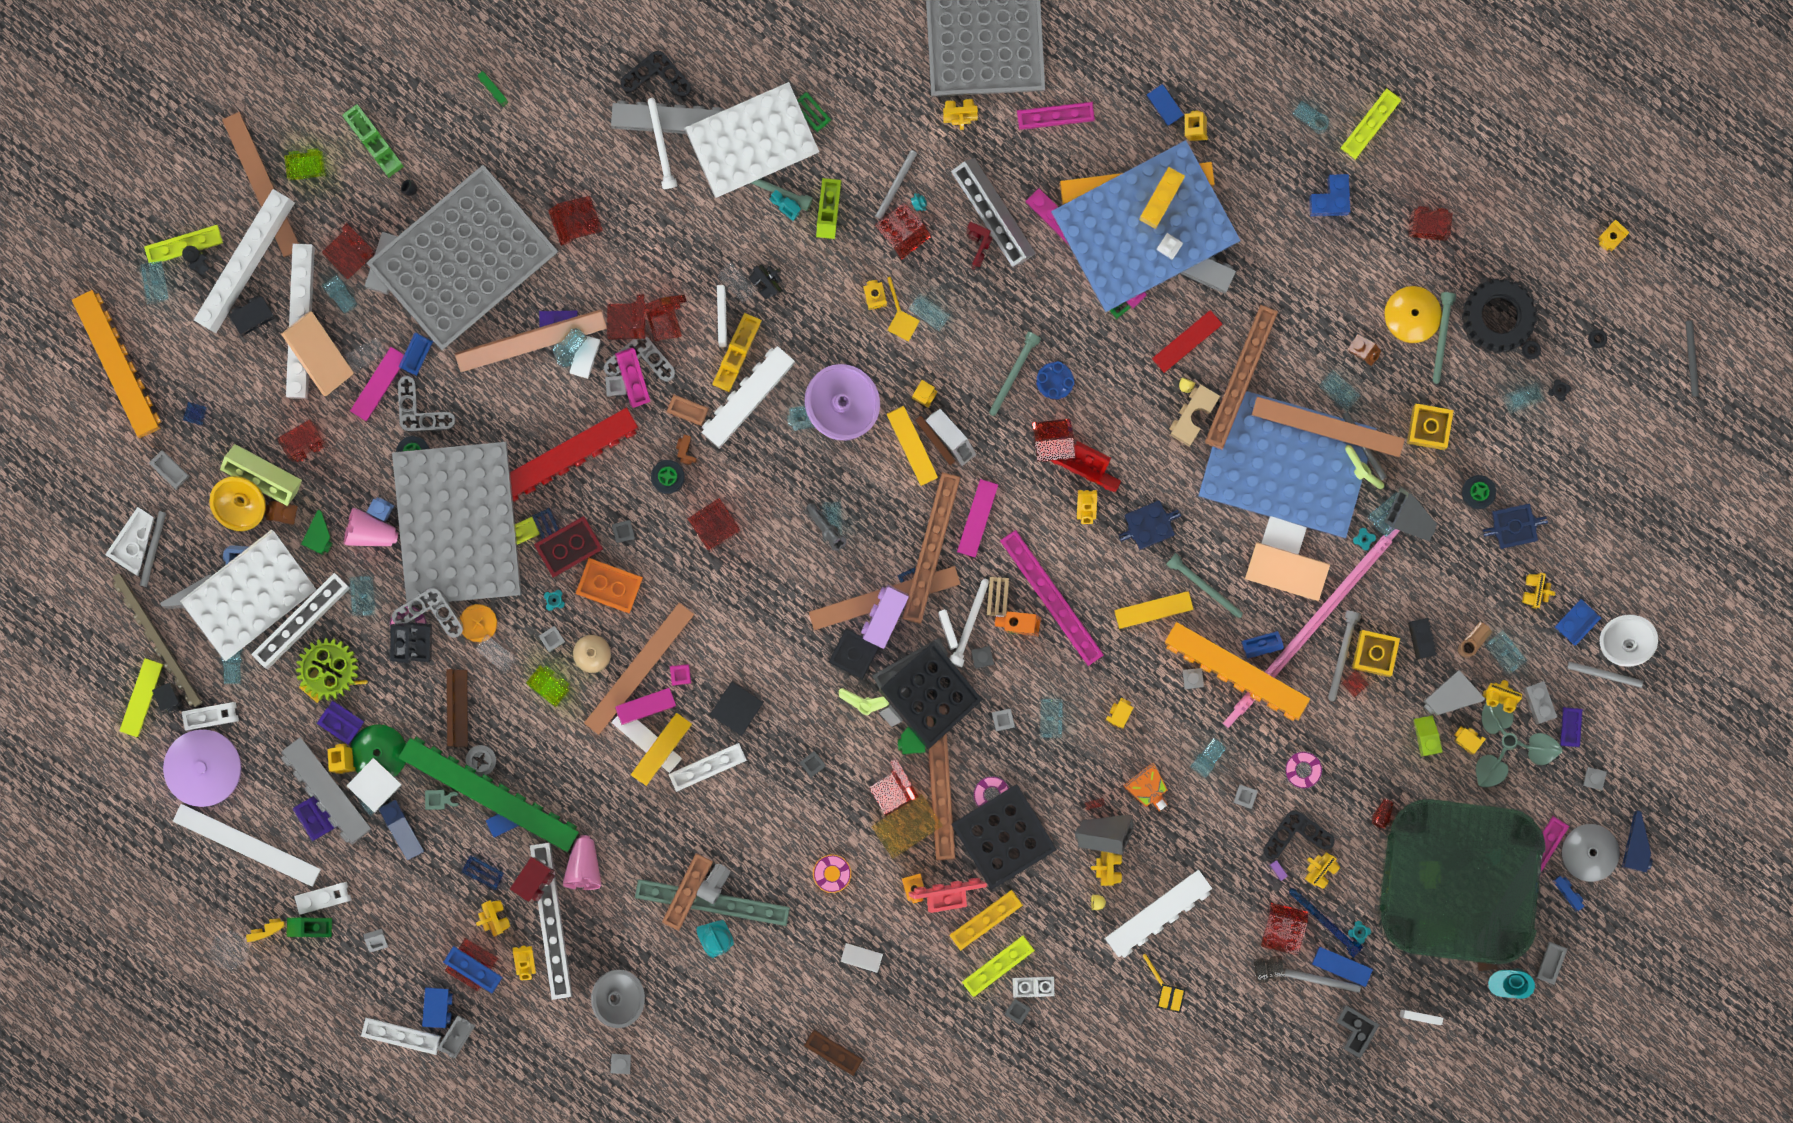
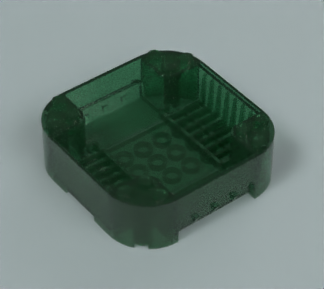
M1434 799L1418 800L1401 808L1390 821L1386 834L1377 915L1379 928L1384 938L1397 950L1413 955L1486 964H1505L1517 960L1529 950L1537 931L1535 930V918L1542 857L1546 848L1541 829L1527 814L1508 808Z

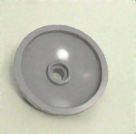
M1585 824L1576 827L1567 835L1562 846V859L1565 867L1574 877L1582 881L1595 882L1605 879L1615 870L1619 861L1620 850L1616 838L1609 830L1600 825ZM1591 849L1596 851L1595 856L1590 855Z
M608 971L597 980L591 994L593 1012L597 1019L608 1027L624 1028L631 1025L639 1018L644 1008L645 994L643 986L639 979L628 971ZM613 995L614 1000L611 1002L610 997Z

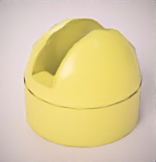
M1181 378L1179 388L1182 392L1190 393L1196 383Z
M1092 895V910L1103 909L1106 904L1105 898L1101 895Z

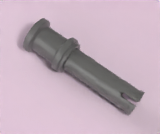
M809 504L805 511L820 528L823 538L829 541L834 551L842 549L847 542L846 538L839 534L838 528L835 525L829 523L816 504Z

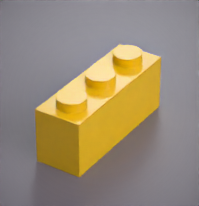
M1168 167L1139 220L1156 229L1182 184L1185 175Z

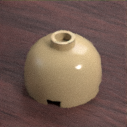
M586 635L575 644L573 659L582 671L596 673L605 669L609 664L611 649L607 641L602 637Z

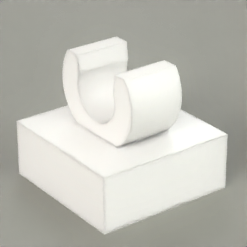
M1167 233L1158 246L1157 251L1173 260L1183 243Z

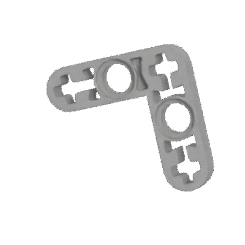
M645 335L635 337L619 351L629 349L631 345L635 348L639 345L638 340H646V348L640 347L637 349L639 352L637 358L642 357L662 381L669 382L675 377L673 366ZM653 353L658 354L660 357L659 362L656 364H652L649 361V356ZM615 355L604 365V371L609 377L621 374L619 366L616 367V373L613 371L608 372V365H615L617 363ZM663 361L666 363L663 364V367L666 370L671 369V376L669 378L667 376L662 377L663 371L660 368L658 370L655 369Z
M410 376L400 378L398 381L399 419L403 430L407 432L449 430L455 426L456 419L450 412L417 413L416 383ZM405 380L412 383V386H409V393L413 392V396H402V393L406 394L405 387H402ZM411 399L413 401L412 408L405 409L402 405L403 401ZM435 416H439V420H444L445 416H448L449 419H452V422H449V426L442 422L439 423V427H436L437 421ZM416 417H420V428H417V424H411L410 428L403 424L407 421V418H410L411 421H417ZM431 417L433 419L432 426L425 427L422 423L423 419Z
M437 587L428 588L398 607L392 614V620L395 624L408 623L431 609L448 636L458 637L463 631V623L442 591ZM430 592H432L433 594L437 593V600H429L427 602L429 606H427L424 599H427L431 595ZM415 601L421 602L422 610L415 611L412 608V603ZM441 607H446L449 610L447 617L439 615ZM409 609L410 613L404 617V621L397 619L398 612L403 614ZM451 616H453L454 618L451 620L452 624L454 626H459V628L457 629V633L455 631H450V628L452 627L450 622H448L447 624H445L444 622L449 620Z

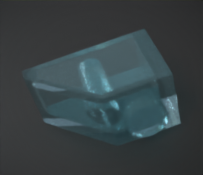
M1538 383L1520 388L1502 397L1509 415L1545 400Z

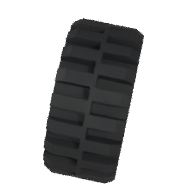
M1496 278L1482 283L1468 296L1463 306L1464 331H1467L1469 340L1472 339L1475 342V346L1484 348L1486 352L1507 353L1521 346L1533 333L1534 326L1537 323V306H1534L1533 302L1535 300L1533 296L1530 297L1529 291L1526 288L1520 287V283L1516 281L1514 283L1510 282V279L1506 278L1503 280ZM1492 299H1504L1510 302L1516 310V324L1513 329L1506 333L1493 332L1483 322L1482 310L1485 304Z

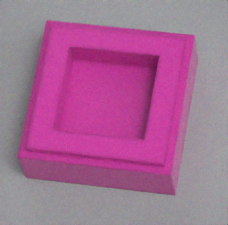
M689 664L670 666L672 686L691 684Z

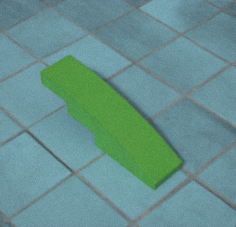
M358 104L342 115L388 178L404 167Z

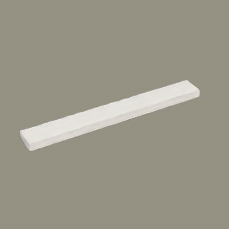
M183 804L180 805L173 822L312 887L321 871L320 868Z

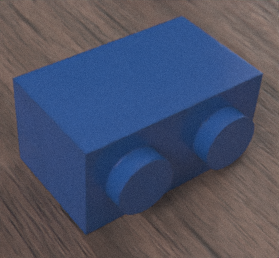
M425 988L422 1027L447 1028V1024H451L452 1013H448L449 1005L453 1003V993H450V989Z

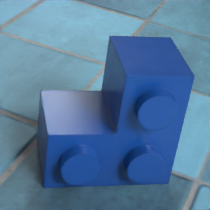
M1349 174L1329 175L1327 178L1328 194H1311L1309 197L1310 216H1343L1350 213Z

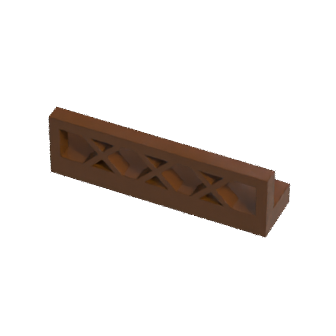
M446 669L447 746L468 747V670Z

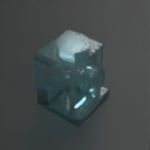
M805 406L789 408L790 415H787L788 426H792L794 431L815 428L807 415ZM804 417L805 421L798 422V419Z

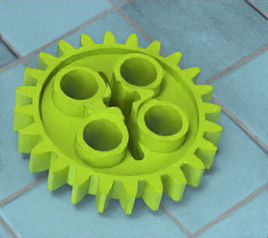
M325 638L324 643H322L318 639L316 646L310 643V650L304 648L305 655L299 654L303 660L296 662L301 666V668L295 669L297 673H301V675L297 676V679L303 680L300 686H307L305 692L309 693L312 691L311 696L313 698L318 694L319 700H322L323 696H325L326 700L329 701L331 695L337 699L338 693L345 696L344 689L351 691L348 686L349 684L355 685L352 678L358 677L354 671L359 670V667L353 664L357 663L358 660L352 658L355 655L353 651L348 653L350 649L348 645L343 648L344 643L342 641L337 644L333 638L331 643H329V640ZM323 652H327V659L324 661H320L319 655ZM316 661L327 668L330 667L334 672L341 674L342 678L335 676L329 671L325 672L321 667L312 664V662ZM339 661H344V667L340 670L336 669V664ZM314 669H318L319 673L317 677L311 678L310 672ZM335 678V684L330 687L327 686V680Z

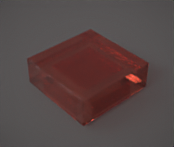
M1356 670L1341 683L1353 697L1357 696L1369 685Z
M1103 798L1084 803L1085 810L1105 805Z

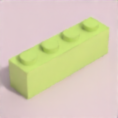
M236 444L225 455L220 468L221 471L231 476L250 480L262 493L286 506L296 496L302 482L301 479Z

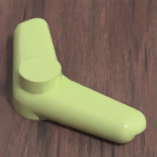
M1347 444L1345 450L1356 467L1354 470L1356 477L1360 480L1365 478L1377 488L1383 489L1384 483L1372 475L1370 468L1360 461L1353 447Z
M844 688L839 690V697L856 707L864 715H869L871 712L889 705L884 696L872 699L866 697L864 699Z

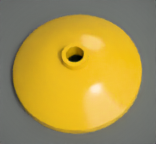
M1409 286L1396 291L1390 297L1385 307V322L1389 331L1396 338L1407 343H1419L1429 339L1436 333L1441 323L1442 311L1437 298L1430 291L1422 287ZM1417 310L1418 315L1413 316L1411 311Z
M238 476L226 477L220 480L211 491L209 499L211 511L216 520L228 529L234 531L250 530L256 527L265 515L266 503L261 490L246 478Z

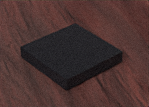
M846 628L828 663L863 680L879 646L864 640L862 636Z

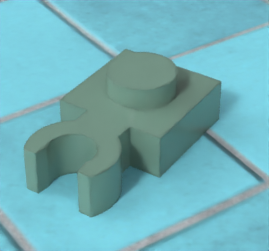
M425 790V810L445 809V804L457 807L459 803H452L451 798L452 796H459V793L451 792L445 796V790Z

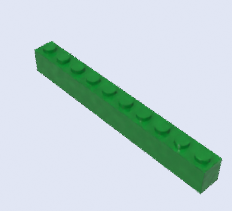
M419 737L409 738L399 759L566 852L569 851L579 833L576 830L578 826L569 821L566 824L559 820L561 817L553 812H550V814L542 811L544 807L535 802L532 805L527 803L526 797L519 793H516V795L509 792L510 788L501 783L499 786L493 784L492 778L485 774L482 777L475 773L476 769L467 764L465 767L459 765L460 760L451 755L448 758L441 754L443 751L437 747L432 746L429 748L425 746L426 741Z

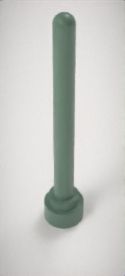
M762 179L751 182L772 193L775 190L779 191L784 198L788 197L790 200L796 201L804 211H808L813 200L811 196L796 195Z
M1441 292L1440 298L1443 304L1433 373V382L1435 384L1440 382L1450 309L1453 306V302H1456L1457 294Z
M1029 331L1027 332L1024 342L1026 344L989 411L991 416L997 414L1032 347L1035 348L1041 340L1039 336Z
M1177 553L1166 563L1169 568L1178 569L1234 616L1237 618L1243 616L1241 610L1186 567Z

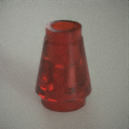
M1383 799L1372 815L1371 823L1385 829L1390 823L1394 802Z

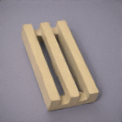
M990 577L987 615L1006 616L1009 578ZM993 581L997 582L995 612H991ZM1001 582H1005L1003 610L1001 613L999 612Z

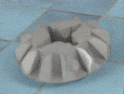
M478 745L469 750L465 761L467 765L476 769L475 773L482 776L483 774L488 775L493 771L497 759L494 751L488 746ZM485 753L484 760L488 764H481L478 768L479 762L474 757L480 758Z

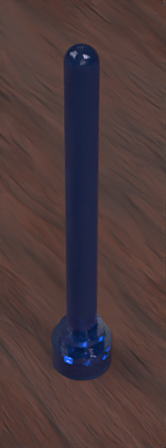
M1295 888L1289 890V894L1347 947L1346 949L1350 956L1354 958L1362 950L1363 946L1359 942L1351 941Z

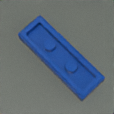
M455 946L452 947L443 963L492 994L503 978Z
M1322 947L1318 948L1312 962L1314 966L1366 987L1373 969Z

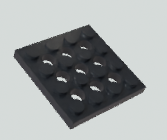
M935 641L926 646L879 689V692L927 749L931 748L983 700ZM929 663L935 665V673H931L928 670ZM916 675L922 677L923 682L921 685L916 684ZM941 678H945L948 681L947 688L941 686ZM903 687L909 690L908 697L902 695L901 689ZM928 690L934 692L935 698L933 700L927 697ZM954 692L960 696L959 703L955 702L952 698ZM915 702L921 704L922 709L920 712L915 711L913 707ZM940 705L946 706L947 713L945 715L940 713ZM927 717L933 719L934 725L932 727L926 724Z
M1017 784L951 823L991 890L1057 850ZM1008 805H1013L1016 808V812L1012 816H1008L1005 813V808ZM992 815L999 817V823L996 826L989 824L988 820ZM1019 821L1024 822L1026 825V829L1023 832L1015 830V824ZM975 825H980L983 828V833L980 836H975L972 833V828ZM1006 831L1009 834V840L1004 843L1000 842L999 834ZM1028 838H1033L1036 841V845L1032 849H1028L1025 846V841ZM987 841L993 845L992 851L988 853L982 850L983 843ZM1011 848L1019 850V856L1016 859H1011L1008 855ZM995 858H1000L1003 861L1000 869H995L992 866V861Z

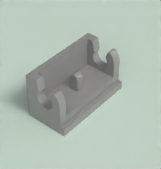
M458 1015L437 1049L448 1054L451 1058H456L476 1025Z

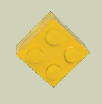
M1415 404L1412 409L1407 444L1440 450L1447 449L1454 410Z
M1361 630L1352 669L1391 677L1400 638Z

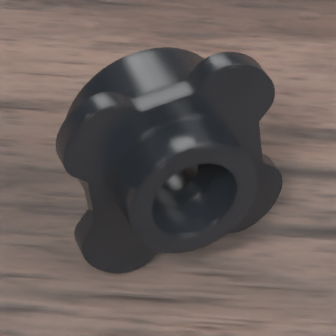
M1556 379L1548 393L1562 402L1566 399L1567 393L1571 391V387L1561 382L1560 379Z

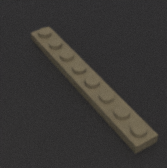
M118 573L113 576L115 580L113 583L114 587L119 593L122 591L125 596L123 599L124 603L129 609L132 608L135 615L133 617L139 625L142 624L146 629L143 632L149 641L153 640L156 645L154 647L155 652L159 657L163 656L166 663H164V666L169 673L173 672L176 679L174 681L180 690L184 689L187 694L184 697L190 706L194 705V707L202 705L201 698L123 575Z

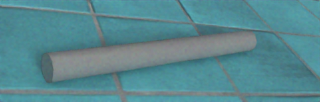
M910 150L875 215L876 218L882 220L917 155L915 151Z
M159 511L140 586L147 587L166 517L165 512Z
M1568 662L1567 669L1640 688L1643 686V680Z
M1286 968L1284 972L1286 977L1360 993L1361 985Z

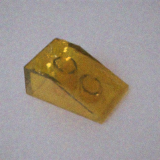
M920 794L873 825L872 829L891 858L894 859L943 825L924 796Z

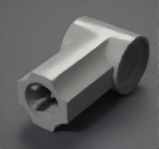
M716 864L707 880L702 882L696 895L714 904L730 874V870L721 864Z

